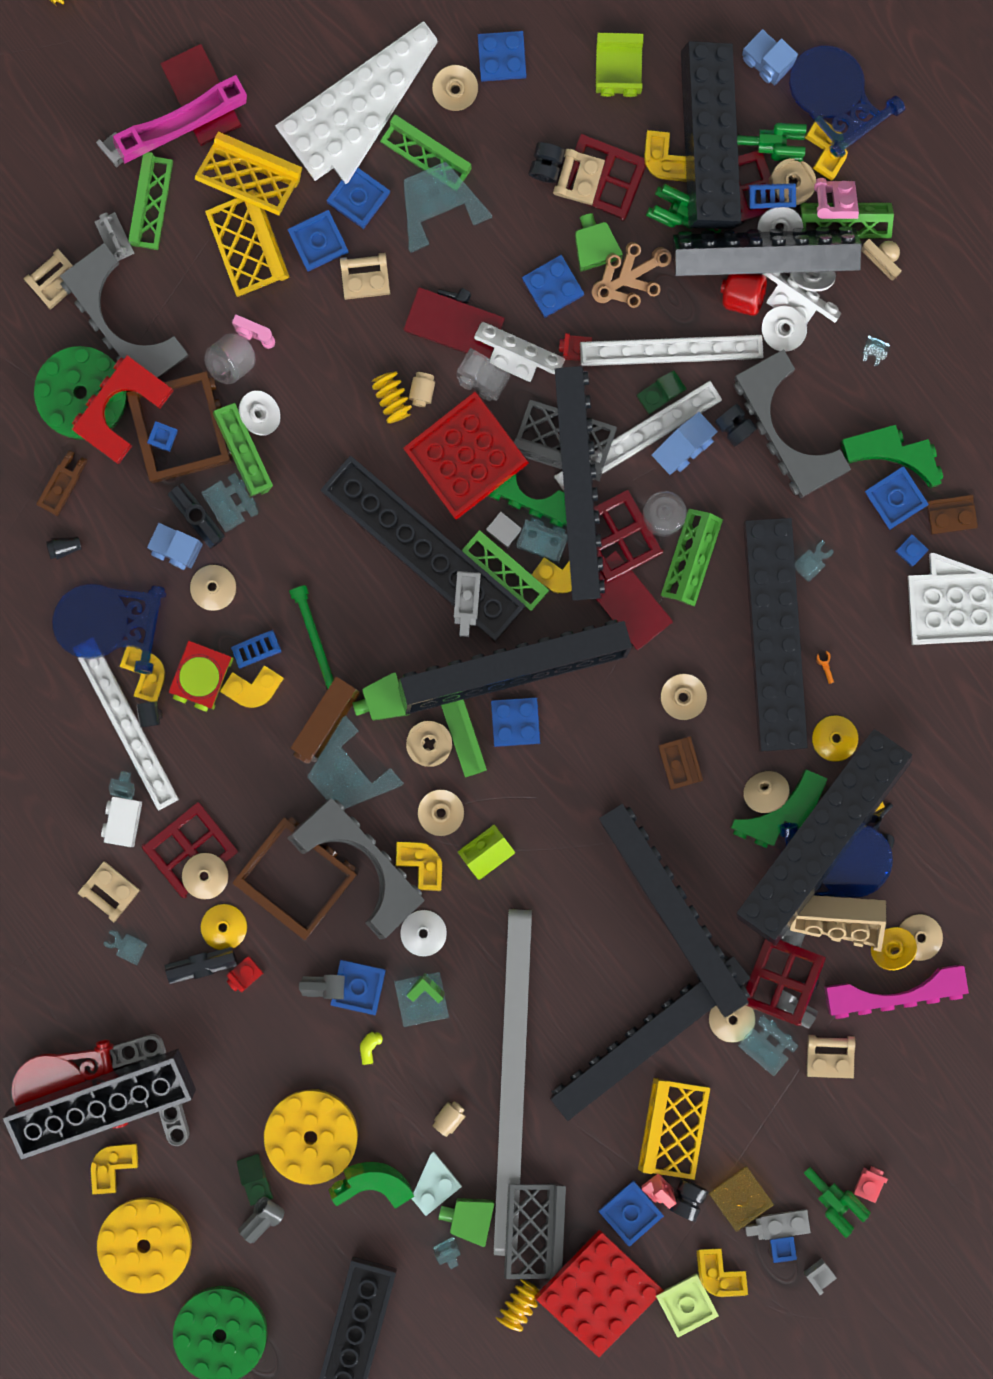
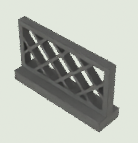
M530 400L514 443L525 458L562 469L561 450H559L561 445L559 444L551 448L544 442V439L555 434L560 443L559 428L556 429L551 421L552 418L558 416V408ZM532 408L542 410L545 417L534 422L530 415ZM592 419L595 428L589 432V435H592L596 443L594 448H599L602 458L600 463L591 460V464H596L597 477L593 479L600 481L617 427ZM548 421L553 431L541 436L536 426ZM534 428L538 438L532 441L522 438L524 431ZM601 429L610 431L608 439L599 443L594 432Z
M559 1183L508 1184L505 1279H552L562 1268L566 1186ZM515 1190H523L528 1195L520 1204L514 1200ZM540 1190H547V1199L540 1204L534 1196ZM532 1200L538 1208L529 1217L522 1208ZM520 1211L527 1220L517 1228L513 1224V1217ZM542 1211L546 1215V1223L539 1228L533 1219ZM531 1223L537 1232L528 1240L522 1234V1231ZM520 1235L526 1243L516 1252L512 1247V1241ZM542 1235L545 1239V1246L538 1251L532 1243ZM530 1247L536 1255L526 1263L520 1255ZM518 1258L524 1264V1267L519 1273H511V1264ZM539 1258L544 1262V1273H535L531 1268Z

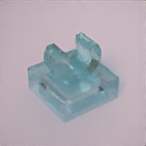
M868 336L863 350L865 352L863 361H866L869 355H874L876 357L874 365H879L881 359L885 360L890 344Z
M121 771L119 780L111 778L109 785L110 795L133 799L135 789L134 784L130 783L131 773Z
M454 1237L433 1247L439 1265L447 1262L450 1269L459 1265L456 1257L461 1254Z

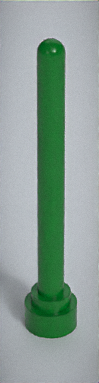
M303 585L289 590L291 599H294L295 603L299 605L328 689L334 679L307 603V594L309 592L307 586Z

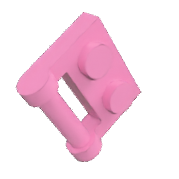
M816 179L814 190L818 196L817 216L819 218L858 219L859 209L855 181ZM826 193H832L833 207L827 204Z
M235 315L232 324L236 329L235 331L238 332V336L247 340H251V337L257 339L267 349L274 347L275 339L270 329Z

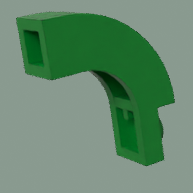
M363 1162L347 1167L343 1170L346 1178L335 1182L328 1189L336 1207L357 1193L366 1190L381 1192L388 1198L395 1209L415 1197L410 1184L398 1170L379 1162Z

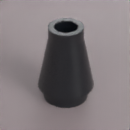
M78 536L51 538V541H46L50 559L56 558V560H59L75 551L82 550Z

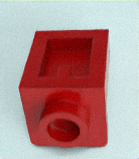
M565 333V339H560L559 353H563V358L567 360L581 361L580 342H592V337L570 336V333Z
M248 956L226 975L229 978L227 983L234 991L239 990L243 992L264 972Z

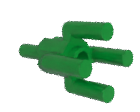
M776 123L774 130H759V136L737 135V144L758 146V153H771V158L774 161H783L791 158L795 159L794 161L802 162L803 156H805V147L787 146V139L804 140L807 124Z
M666 184L662 188L658 186L655 195L672 204L669 211L657 205L653 209L649 207L646 216L671 228L676 225H683L689 228V195ZM705 228L709 231H714L715 233H720L721 229L715 231L714 229Z
M811 1167L804 1172L806 1177L822 1193L818 1199L827 1208L825 1212L826 1218L845 1238L854 1229L843 1216L848 1209L862 1222L869 1217L871 1212L850 1190L843 1193L835 1183L829 1187Z

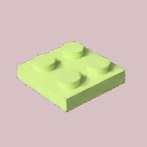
M697 1273L656 1295L677 1337L719 1316Z

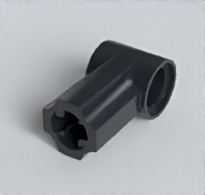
M157 701L136 705L140 728L160 725L163 714L162 710L158 709Z

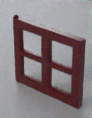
M581 134L575 151L584 154L587 146L607 154L593 204L588 206L617 216L624 221L645 171V160L643 157ZM615 158L636 165L630 183L609 176ZM573 162L566 186L568 190H573L570 187L579 169L580 162ZM606 182L627 189L621 207L600 200Z
M758 150L738 156L739 166L755 162L761 180L741 185L739 181L741 221L760 217L771 209H749L743 192L749 190V185L770 184L769 177L771 175L763 153H758ZM765 189L770 203V189Z
M628 490L595 506V510H599L600 515L602 514L612 532L611 535L602 539V547H598V556H603L601 550L617 542L627 559V562L611 570L603 556L604 570L600 571L604 576L605 582H609L663 554L664 550L660 548ZM625 503L635 522L618 530L608 511ZM640 530L650 550L633 558L623 539Z
M199 802L146 845L142 844L141 846L177 893L184 899L189 892L171 870L188 855L192 858L199 854L196 849L211 836H214L226 850L219 856L224 863L239 852ZM197 815L209 831L191 844L180 828ZM172 835L184 851L169 864H166L155 848ZM207 872L200 874V878L203 881L209 877Z
M765 939L746 987L750 995L747 999L749 1004L746 1006L796 1026H801L802 1018L826 957L781 940L775 946ZM772 948L789 954L782 975L765 969ZM795 957L813 963L805 984L788 978ZM760 978L778 984L770 1005L753 999ZM784 986L801 992L793 1014L776 1008Z

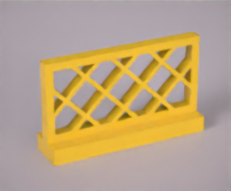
M218 132L215 136L214 144L195 175V180L276 215H280L293 189L300 182L302 167ZM216 153L225 157L226 160L215 162L213 156ZM239 163L246 166L247 169L237 171L234 164ZM229 166L232 173L222 175L219 168ZM214 169L217 176L210 178L203 175V173ZM260 172L267 175L268 178L258 180L255 173ZM250 175L253 182L243 184L240 177ZM235 178L238 184L231 187L226 185L225 180ZM281 181L289 186L279 189L276 182ZM271 183L274 191L264 193L261 186ZM256 187L259 193L252 196L247 194L246 189ZM277 196L280 203L278 206L268 203L267 198Z
M253 189L247 192V194L252 196L259 194ZM236 198L205 211L237 297L278 280L283 281L290 278L265 209ZM245 202L247 207L244 218L233 214L237 204ZM220 211L228 214L223 226L215 223L213 214ZM232 216L242 220L237 233L227 229ZM246 222L252 224L255 228L252 239L241 235ZM225 231L236 235L231 248L222 242ZM240 237L250 241L245 254L234 250ZM254 244L261 246L263 250L260 260L249 256ZM233 252L244 256L238 269L231 266L230 263ZM247 259L258 263L253 275L242 271ZM262 265L270 269L272 277L265 280L257 278ZM241 273L251 277L248 287L240 289L238 285Z
M653 1078L638 1170L648 1174L654 1173L695 1180L710 1093L709 1087ZM670 1086L677 1087L683 1094L674 1102L668 1097ZM694 1091H702V1101L694 1106L688 1096ZM686 1099L692 1108L681 1116L675 1105ZM673 1108L679 1118L668 1125L664 1120V1116L667 1111ZM695 1112L699 1118L698 1124L690 1129L684 1119ZM682 1121L688 1131L677 1139L671 1128ZM669 1131L675 1141L664 1148L660 1143V1139L663 1134ZM691 1135L695 1140L694 1147L686 1152L680 1142ZM678 1144L684 1154L673 1162L667 1151ZM665 1154L671 1164L664 1169L656 1168L657 1159ZM686 1157L691 1163L689 1173L680 1172L676 1166Z

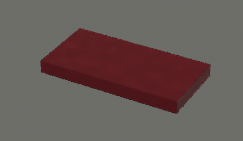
M201 44L160 63L181 107L197 99L220 83ZM232 110L193 131L200 146L213 141L218 132L227 134L241 127L235 111Z
M419 287L406 321L404 332L490 361L494 347L476 340L474 336L482 322L501 330L505 318Z
M616 551L605 559L611 570L625 563ZM632 570L609 582H605V593H602V598L595 599L612 620H618V622L625 621L631 644L637 651L673 623ZM600 571V580H603L604 576Z

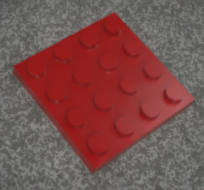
M476 392L472 393L403 448L456 520L529 464L528 460Z
M599 1229L534 1297L595 1355L600 1357L657 1299L656 1295L664 1290Z

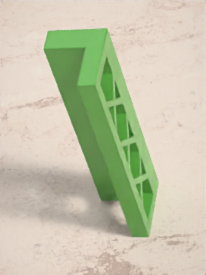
M394 115L391 119L390 127L380 141L456 192L472 169L469 162L397 115ZM395 130L403 135L404 143L394 145L388 139ZM407 146H420L423 155L411 156ZM437 157L441 160L442 168L431 169L428 167L427 158ZM455 169L462 175L454 184L447 179L446 171Z
M150 152L143 154L128 240L131 246L154 250L159 249L173 166L172 159L155 157ZM155 163L167 165L166 173L159 178L153 172ZM159 184L163 189L162 195L153 200L149 194L150 189ZM155 206L159 211L157 219L150 223L146 218V211ZM151 228L155 233L154 244L141 242L143 233Z
M818 203L800 204V217L805 229L806 222H816L820 227L827 228L833 222H839L842 227H851L856 222H862L865 227L860 231H856L859 238H892L894 212L891 203H858V219H822L817 216ZM827 203L830 207H833V203ZM878 222H887V231H877L873 226Z
M233 403L213 412L214 418L250 496L261 493V495L268 493L273 487L272 482L249 432L240 418L236 404Z
M694 509L688 510L661 596L695 606L723 519L708 512ZM694 517H701L699 525L693 529ZM692 538V547L686 550V542ZM685 559V568L679 572V563ZM678 581L677 593H670L672 585Z
M480 530L462 550L520 600L530 611L549 592L543 584ZM475 542H478L484 548L485 556L475 557L469 552V549ZM496 558L502 563V571L492 572L488 568V559ZM485 559L486 566L479 560ZM514 573L519 578L520 586H508L505 574ZM503 574V580H501L497 575ZM531 588L539 595L532 604H529L523 598V589ZM520 589V595L514 590Z
M464 700L442 705L465 778L487 771Z
M424 973L408 990L406 995L414 1002L426 991L439 1004L444 999L445 992Z

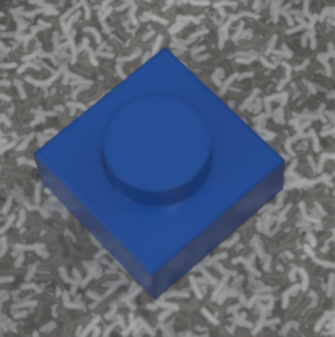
M155 421L147 443L170 452L178 430Z
M910 535L895 552L913 567L925 555L928 549L914 535Z
M793 1236L770 1239L773 1263L797 1260Z

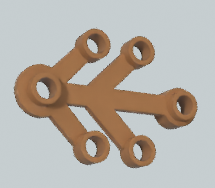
M635 242L628 243L626 246L627 253L619 277L612 280L614 269L620 266L621 258L611 253L606 257V267L602 280L597 281L592 287V297L599 303H606L614 299L625 302L632 308L638 307L641 299L636 293L626 294L616 289L624 285L646 291L650 296H657L661 289L656 282H645L635 278L656 266H667L672 259L671 253L664 247H658L652 252L651 259L632 269L635 257L641 253V247ZM632 246L637 247L635 253H630V248ZM666 254L665 261L660 262V256ZM616 257L617 262L611 265L610 260ZM655 285L656 290L654 292H650V287ZM606 288L607 293L601 296L600 291ZM636 297V302L630 304V299Z

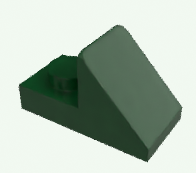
M672 371L658 378L654 384L637 394L636 397L650 415L686 391L687 388L677 373Z
M259 1153L237 1160L241 1185L245 1187L250 1205H255L262 1197L273 1199Z

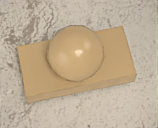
M868 239L861 247V251L890 280H894L902 271L893 263L900 255V249L893 241H885L877 247Z

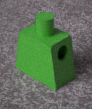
M593 213L581 216L580 220L583 229L575 232L580 272L605 265L606 257L611 253L618 255L622 259V251L608 224L603 222L596 225ZM613 257L610 260V263L617 261V258Z
M396 672L362 689L365 699L352 703L356 716L370 712L373 721L407 716L405 715L399 693V680Z
M457 1198L455 1209L441 1206L438 1220L452 1223L450 1228L452 1235L485 1247L494 1200Z

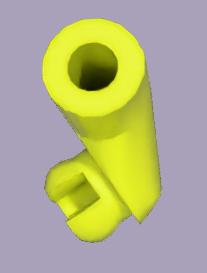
M371 1032L360 1043L362 1065L373 1063L372 1050L377 1044H381L383 1040L380 1033Z

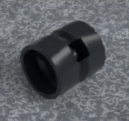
M538 142L533 155L536 160L531 162L528 175L539 181L556 183L560 172L558 165L562 164L565 150L553 144Z
M735 404L714 422L722 432L728 433L727 439L734 447L758 429L750 419L744 418L745 412L738 404Z
M681 1179L676 1190L678 1192V1196H675L676 1204L669 1210L683 1218L696 1222L701 1211L699 1204H704L709 1191L695 1183Z

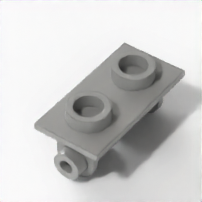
M116 213L100 215V219L95 221V224L105 245L117 261L134 254Z

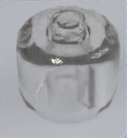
M231 333L223 336L206 350L204 361L210 375L218 382L228 385L234 384L253 369L256 357L252 345L244 337Z
M660 491L653 494L646 501L642 516L646 528L652 534L668 537L677 533L683 527L687 512L683 500L677 494L669 491Z

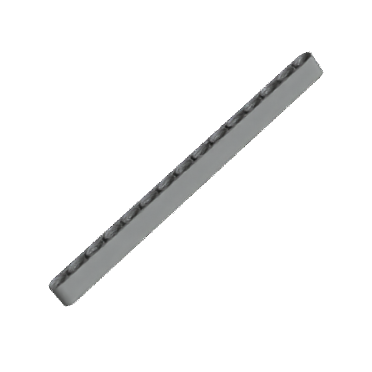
M509 909L494 1235V1255L505 1256L508 1184H520L532 910ZM515 1190L514 1200L519 1204L520 1190ZM519 1212L513 1217V1224L517 1228ZM518 1236L512 1241V1247L516 1252Z

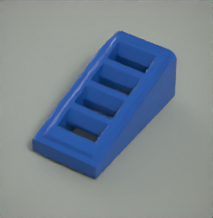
M796 183L749 185L750 209L796 207ZM765 189H770V203H766ZM775 189H779V202H775ZM784 189H789V202H784ZM756 190H760L761 203H756Z
M274 630L231 647L239 669L282 652ZM269 638L272 650H268L264 639ZM259 641L264 650V653L261 655L256 644ZM249 645H252L256 657L252 658L248 649ZM239 649H244L248 660L243 661Z

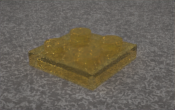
M747 1166L709 1192L736 1232L774 1205Z

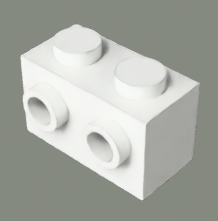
M112 797L111 801L108 800L106 805V814L109 815L108 822L103 824L101 837H105L104 843L134 847L142 801Z

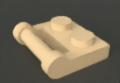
M565 149V161L558 185L554 187L553 194L592 205L605 160L578 153L572 149ZM577 161L580 162L573 190L571 191L566 189L573 162Z
M59 249L53 252L54 255L34 273L28 274L23 278L50 309L68 295L60 285L63 282L60 275L73 266ZM61 262L63 266L42 285L39 286L36 283Z
M379 253V256L354 259L340 258L345 300L390 295L386 253ZM380 265V271L349 275L348 268Z
M104 861L80 889L78 894L83 898L89 899L109 915V919L112 922H115L139 893L140 889ZM97 885L119 903L116 909L92 891L93 886Z
M808 1035L807 1077L854 1078L855 1036H847V1038L816 1037V1035ZM841 1047L846 1048V1054L815 1053V1048Z

